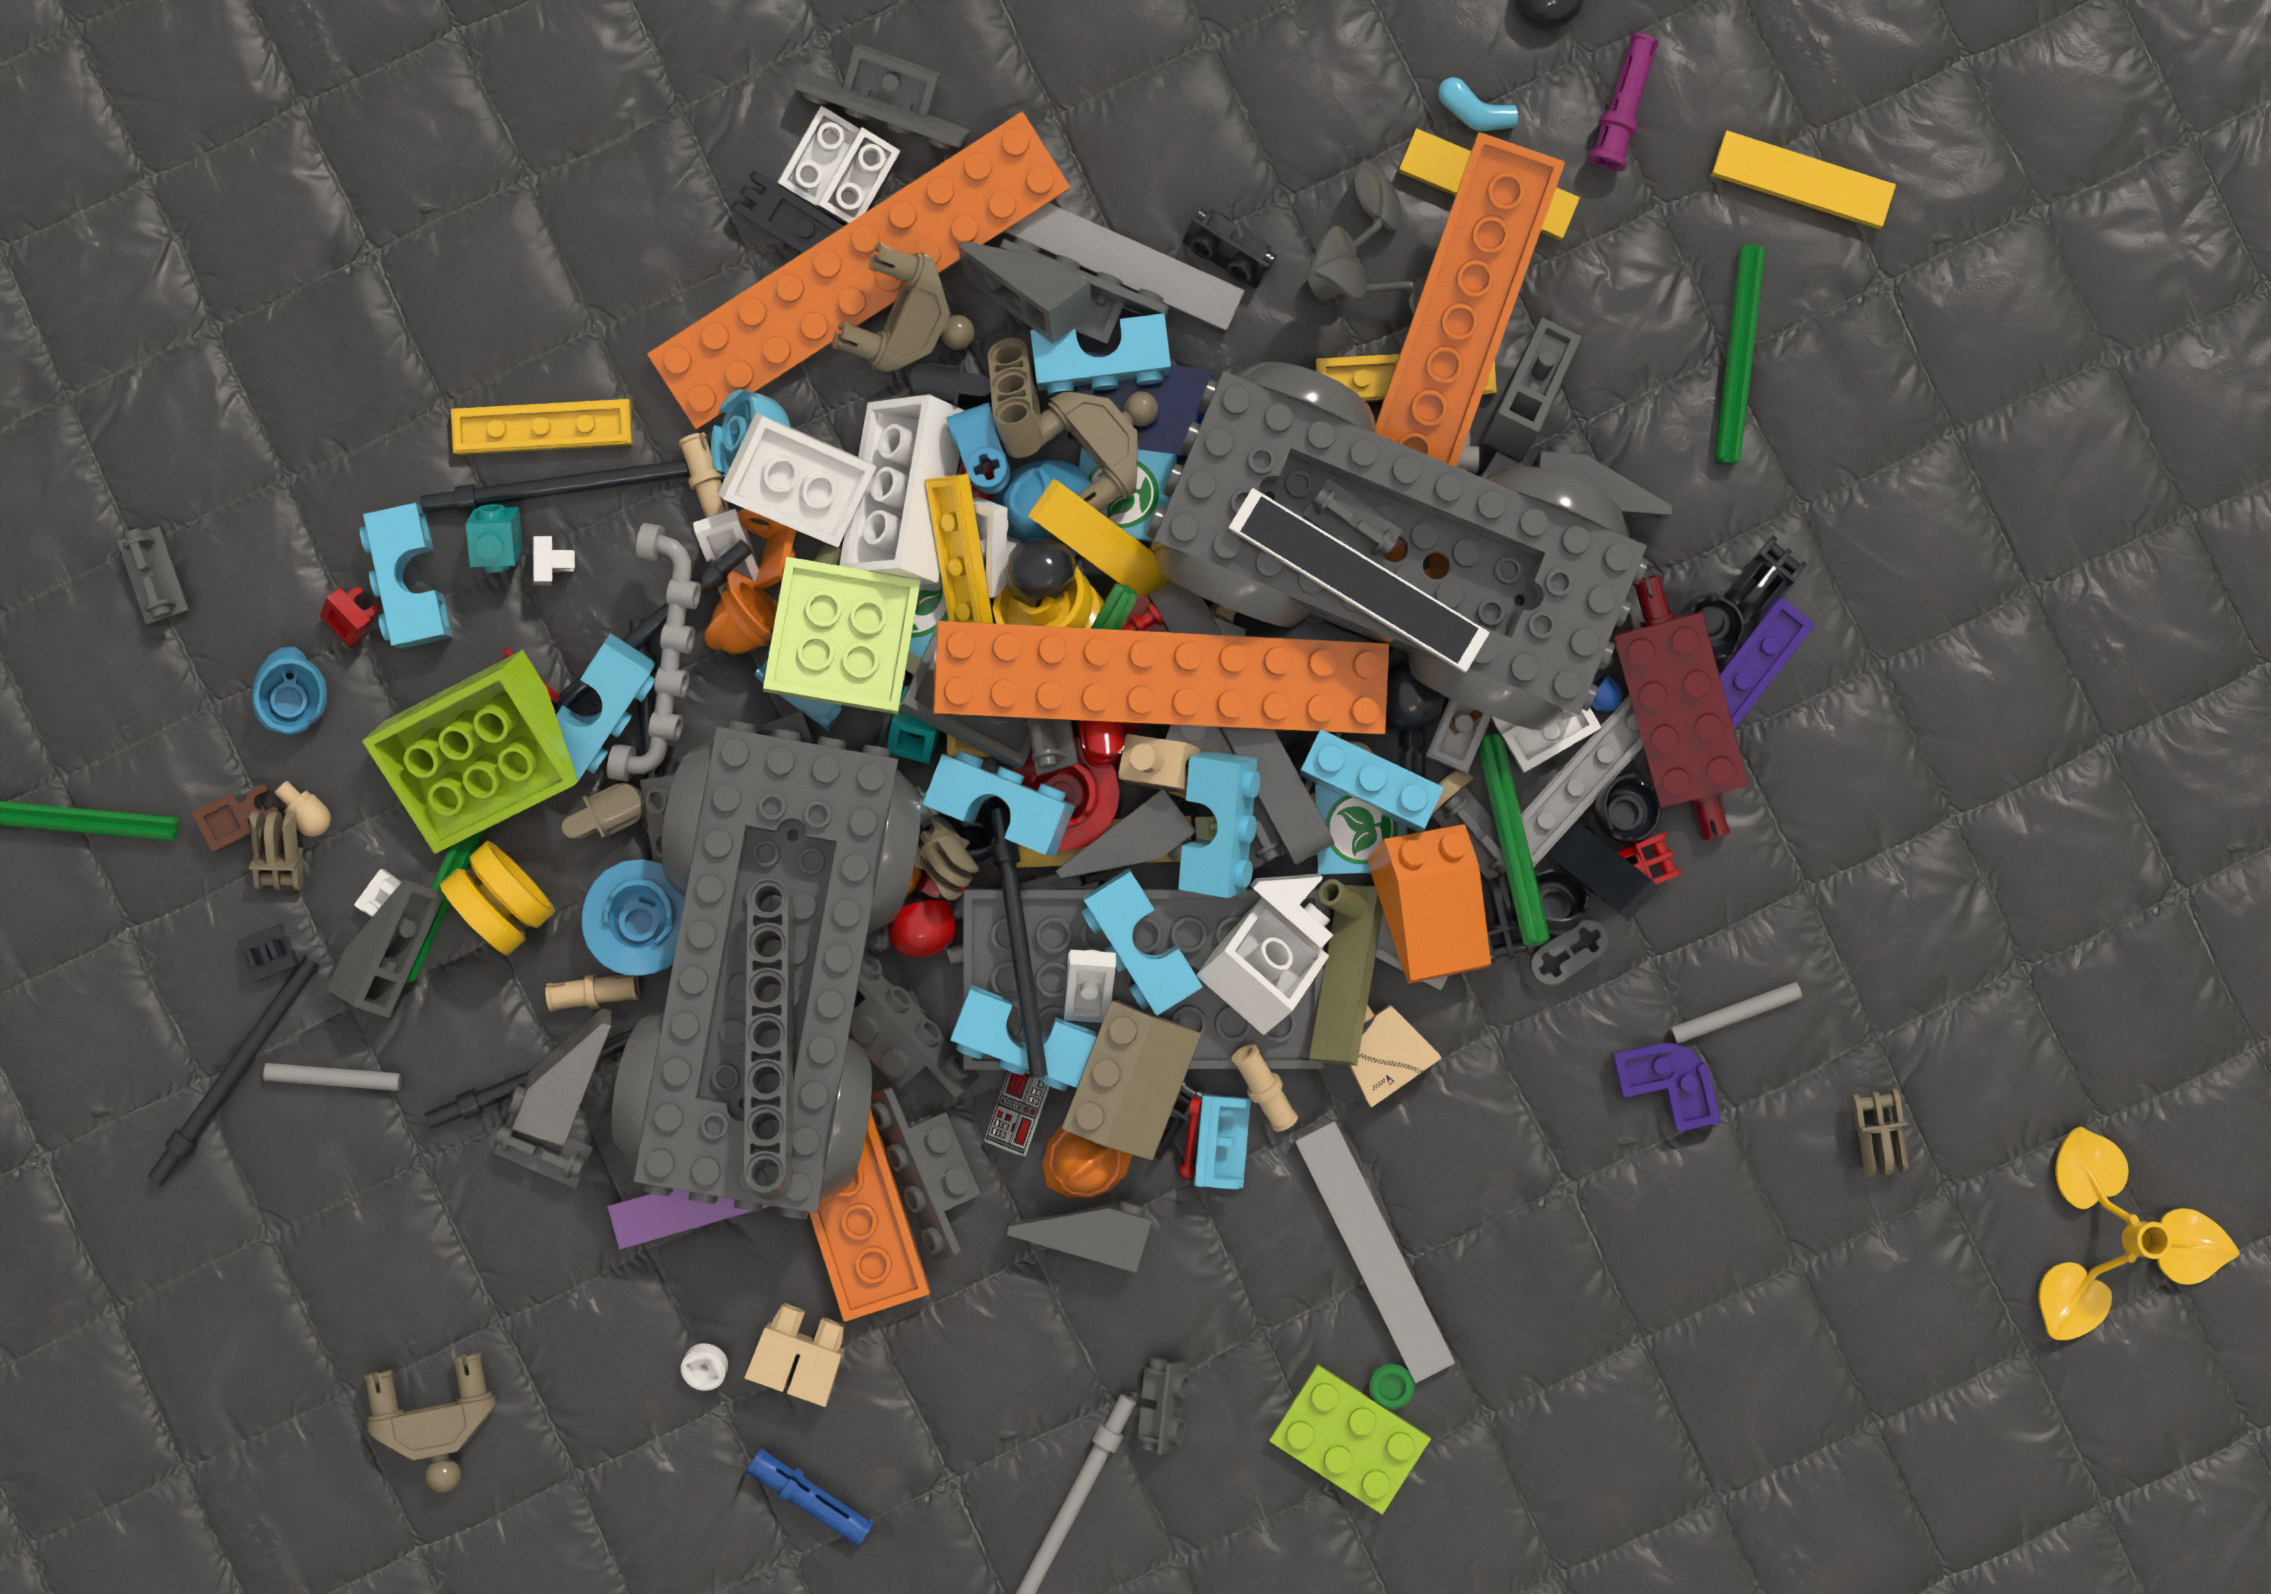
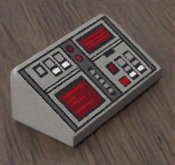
M1025 1070L1024 1075L1008 1071L984 1142L1026 1157L1050 1086L1041 1082L1042 1077L1030 1078L1029 1070Z

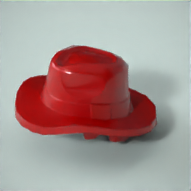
M1074 737L1078 764L1038 776L1036 774L1035 762L1032 758L1033 750L1031 747L1024 765L1019 770L1014 767L1011 770L1025 776L1022 782L1023 785L1038 790L1040 783L1051 786L1066 793L1063 801L1075 805L1058 851L1078 849L1097 840L1111 825L1118 809L1120 789L1115 769L1112 764L1100 769L1092 767L1087 763L1081 750L1080 739ZM1005 802L1006 808H1008V810H1009V817H1010V820H1011L1010 809H1009L1007 803Z

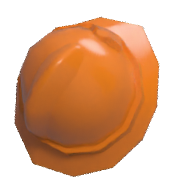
M733 569L727 576V586L723 588L721 598L713 610L710 624L705 630L704 640L711 649L724 650L730 654L747 653L761 646L768 647L772 641L778 603L763 589L756 587L754 581Z
M1061 1124L1049 1139L1042 1161L1047 1187L1067 1198H1094L1109 1192L1127 1175L1132 1154L1103 1146L1063 1130V1124Z

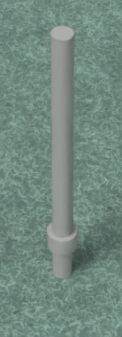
M1121 1394L1106 1423H1100L1092 1438L1095 1444L1015 1594H1036L1110 1452H1116L1124 1437L1121 1431L1137 1403L1132 1398Z

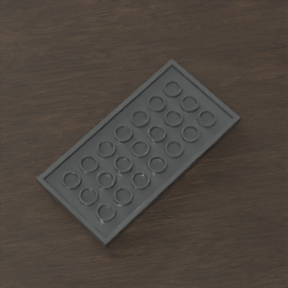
M1002 888L963 889V1002L970 984L1013 1000V1006L1006 1023L1007 1028L1016 1040L1025 1043ZM1020 888L1043 1038L1049 1032L1055 1016L1064 1019L1068 953L1070 950L1106 952L1105 949L1112 945L1103 930L1094 934L1081 913L1083 909L1088 907L1083 897L1096 888ZM1141 888L1152 904L1154 911L1141 918L1135 925L1132 934L1133 944L1138 950L1149 955L1161 954L1177 944L1193 972L1197 975L1215 948L1262 896L1253 888H1246L1245 892L1230 898L1178 890V888ZM1314 888L1300 903L1303 909L1311 903L1324 914V904L1319 899L1320 888ZM1324 965L1294 1010L1265 1035L1260 1033L1199 978L1198 980L1203 986L1201 989L1158 1016L1202 1033L1189 1069H1238L1232 1061V1056L1238 1049L1249 1044H1255L1258 1047L1259 1053L1269 1069H1323V1063H1317L1309 1059L1324 975ZM1115 968L1111 1001L1119 1000L1141 1009L1129 987L1135 984V981L1127 968L1121 972H1118ZM1151 1006L1145 1009V1011L1155 1014ZM1069 1021L1097 1032V1036L1102 1026V1023ZM983 1053L981 1059L963 1054V1070L1006 1069L999 1066L1001 1059Z

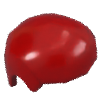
M927 900L901 907L894 920L893 928L891 923L887 925L889 942L901 955L918 959L940 953L952 942L956 932L951 903L945 900Z

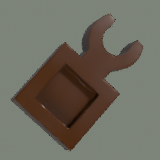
M265 785L256 786L251 789L246 796V800L239 804L232 792L191 812L212 853L251 835L248 823L250 821L249 814L253 811H261L256 808L255 800L258 796L268 792ZM274 806L266 811L261 812H263L264 820H266L267 814L269 812L279 811L277 807Z

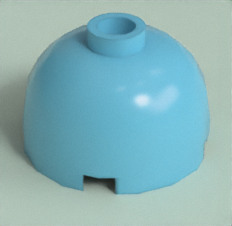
M738 389L730 393L718 411L726 413L722 427L714 425L711 435V456L716 471L724 472L723 476L726 477L756 412L791 427L784 409L775 400L755 392Z

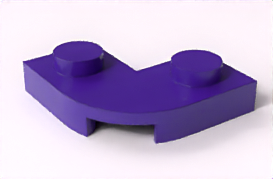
M1655 1043L1612 1053L1621 1097L1625 1098L1665 1089L1676 1132L1721 1123L1710 1072L1706 1064L1691 1050L1674 1043Z

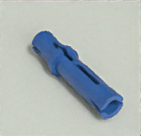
M762 1447L745 1471L748 1475H752L779 1493L777 1496L779 1500L785 1502L788 1499L819 1522L852 1542L856 1547L861 1544L873 1525L871 1520H867L837 1498L804 1478V1471L798 1467L795 1470L791 1469L767 1453Z

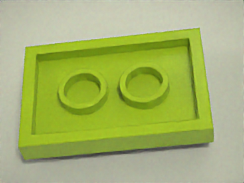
M1316 1363L1268 1438L1271 1443L1382 1515L1431 1440L1429 1435L1389 1409L1383 1408L1372 1398Z

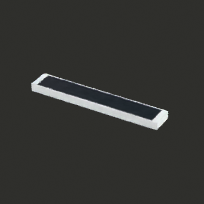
M1254 488L1251 489L1228 527V530L1463 673L1467 672L1490 633Z

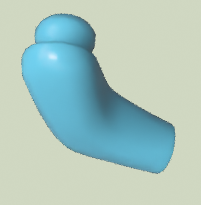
M1447 78L1440 84L1438 89L1439 100L1469 128L1475 131H1492L1517 127L1518 111L1515 105L1484 103L1459 78Z

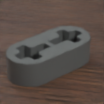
M1582 920L1570 932L1554 936L1538 947L1534 954L1531 955L1529 969L1532 976L1538 982L1547 985H1556L1565 981L1599 958L1606 951L1608 946L1606 929L1594 920ZM1581 928H1584L1587 932L1594 930L1597 932L1598 937L1594 940L1596 948L1593 951L1583 947L1573 953L1569 948L1581 939L1578 933ZM1563 951L1568 957L1557 965L1559 973L1556 976L1549 972L1540 973L1539 968L1544 964L1541 958L1543 954L1547 953L1550 957H1555Z

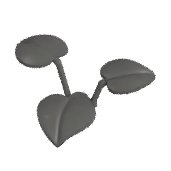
M1364 158L1356 167L1354 183L1356 194L1362 207L1373 217L1372 225L1354 241L1342 227L1333 226L1329 228L1320 240L1311 269L1308 271L1309 285L1314 295L1320 301H1327L1340 294H1344L1352 300H1358L1365 293L1405 290L1411 294L1409 305L1414 315L1427 276L1417 278L1416 284L1412 281L1367 284L1365 272L1360 264V259L1357 257L1356 250L1382 228V224L1390 232L1397 230L1401 223L1402 214L1398 194L1390 179L1377 165Z

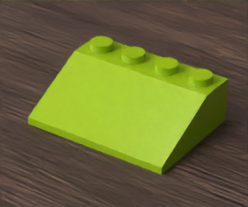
M523 650L385 720L362 740L434 854L574 786L578 782L547 687Z

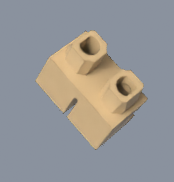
M783 1303L773 1322H769L764 1328L745 1379L783 1392L788 1385L795 1360L799 1354L800 1358L787 1394L826 1407L830 1400L836 1375L845 1349L840 1348L843 1342L845 1324L822 1317L815 1338L798 1333L806 1311Z

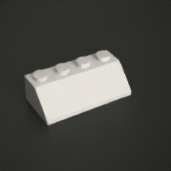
M930 394L868 402L858 457L876 466V469L845 532L839 566L921 580L920 585L938 583L940 567L925 479L957 474L960 455L955 446L946 417L965 410Z

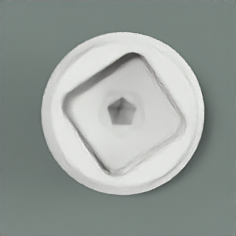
M705 1343L691 1347L685 1354L681 1364V1374L685 1382L691 1387L702 1391L713 1390L720 1386L728 1370V1360L723 1351L714 1345Z

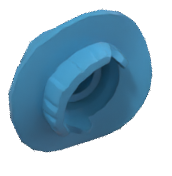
M1053 459L1035 461L1012 470L1008 486L996 494L991 502L1007 507V536L1021 541L1039 536L1056 538L1030 519L1028 514L1053 479L1062 483L1075 494H1079L1091 485L1089 478L1079 467L1069 462ZM1070 548L1073 556L1075 557L1078 553Z
M644 859L623 861L605 870L594 881L586 895L582 911L583 936L587 947L594 957L614 972L632 976L656 974L673 965L685 898L667 881L663 864Z

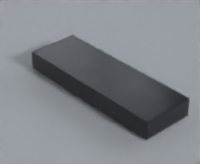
M1577 821L1546 853V856L1627 921L1659 889L1651 878Z

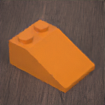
M1465 824L1384 839L1366 860L1407 983L1410 984L1488 968L1491 965L1480 869Z

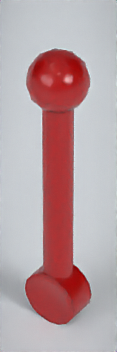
M1192 1097L1189 1108L1190 1118L1184 1163L1179 1166L1178 1170L1179 1175L1184 1179H1191L1196 1174L1193 1157L1202 1099Z

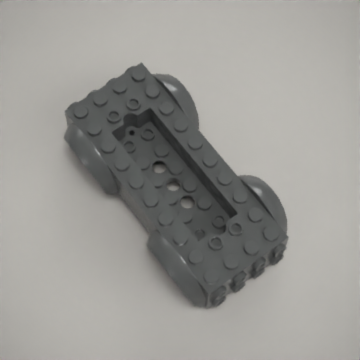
M1261 362L1247 367L1236 375L1223 371L1218 382L1209 380L1197 408L1198 412L1204 414L1202 422L1198 424L1192 421L1179 452L1187 455L1185 464L1181 466L1175 463L1163 495L1171 497L1167 508L1157 507L1146 533L1147 537L1154 539L1149 550L1155 552L1158 569L1166 578L1205 599L1267 623L1293 627L1309 614H1312L1378 642L1389 644L1390 647L1408 654L1411 675L1419 682L1463 705L1517 726L1532 730H1542L1560 718L1563 720L1578 716L1582 710H1589L1598 686L1592 684L1599 667L1605 669L1614 650L1615 644L1609 642L1613 629L1616 625L1619 627L1623 625L1631 607V601L1626 600L1629 589L1633 583L1636 585L1640 583L1648 565V559L1643 558L1647 545L1629 538L1622 511L1611 498L1597 488L1577 478L1538 467L1515 466L1503 468L1485 479L1380 436L1376 432L1374 414L1369 405L1356 392L1335 379L1302 366L1283 362ZM1330 478L1400 528L1402 533L1398 538L1402 540L1406 547L1404 558L1399 562H1391L1384 557L1379 565L1490 632L1467 672L1463 673L1228 530L1251 489L1254 488L1318 527L1302 514L1327 479ZM1431 553H1440L1448 560V573L1441 579H1432L1423 570L1424 559Z
M728 721L727 728L716 727L715 738L691 749L683 757L670 788L662 830V863L667 881L685 898L666 1006L647 1014L638 1022L626 1043L619 1064L612 1102L611 1127L613 1142L617 1151L636 1169L633 1182L644 1184L643 1192L670 1196V1193H673V1189L689 1191L688 1199L692 1201L715 1204L718 1201V1197L735 1199V1208L761 1212V1208L765 1204L780 1207L779 1215L806 1219L808 1212L817 1213L819 1202H824L847 1189L856 1173L863 1151L871 1108L872 1069L866 1051L849 1038L867 934L868 932L883 928L895 920L908 892L920 834V797L913 783L897 769L898 759L890 758V749L864 745L863 752L846 750V742L838 739L819 737L818 744L801 742V733L774 729L773 735L767 736L756 734L757 728H755V725ZM765 878L777 879L783 883L795 907L792 1183L786 1195L773 1201L763 1200L758 1197L746 1183L743 1173L747 897L752 885ZM777 895L768 896L761 903L760 910L763 912L775 911L781 905L782 897ZM775 939L768 940L762 945L760 955L763 957L774 956L781 949L782 942ZM777 984L765 986L760 992L759 1000L766 1002L774 1001L780 995L781 986ZM777 1029L766 1030L759 1038V1046L764 1048L773 1047L779 1041L781 1032ZM775 1074L764 1076L759 1082L758 1091L764 1094L775 1091L780 1084V1076ZM777 1120L763 1122L758 1128V1138L768 1140L775 1137L779 1131V1122ZM770 1165L761 1169L757 1176V1184L766 1187L775 1183L779 1176V1168Z

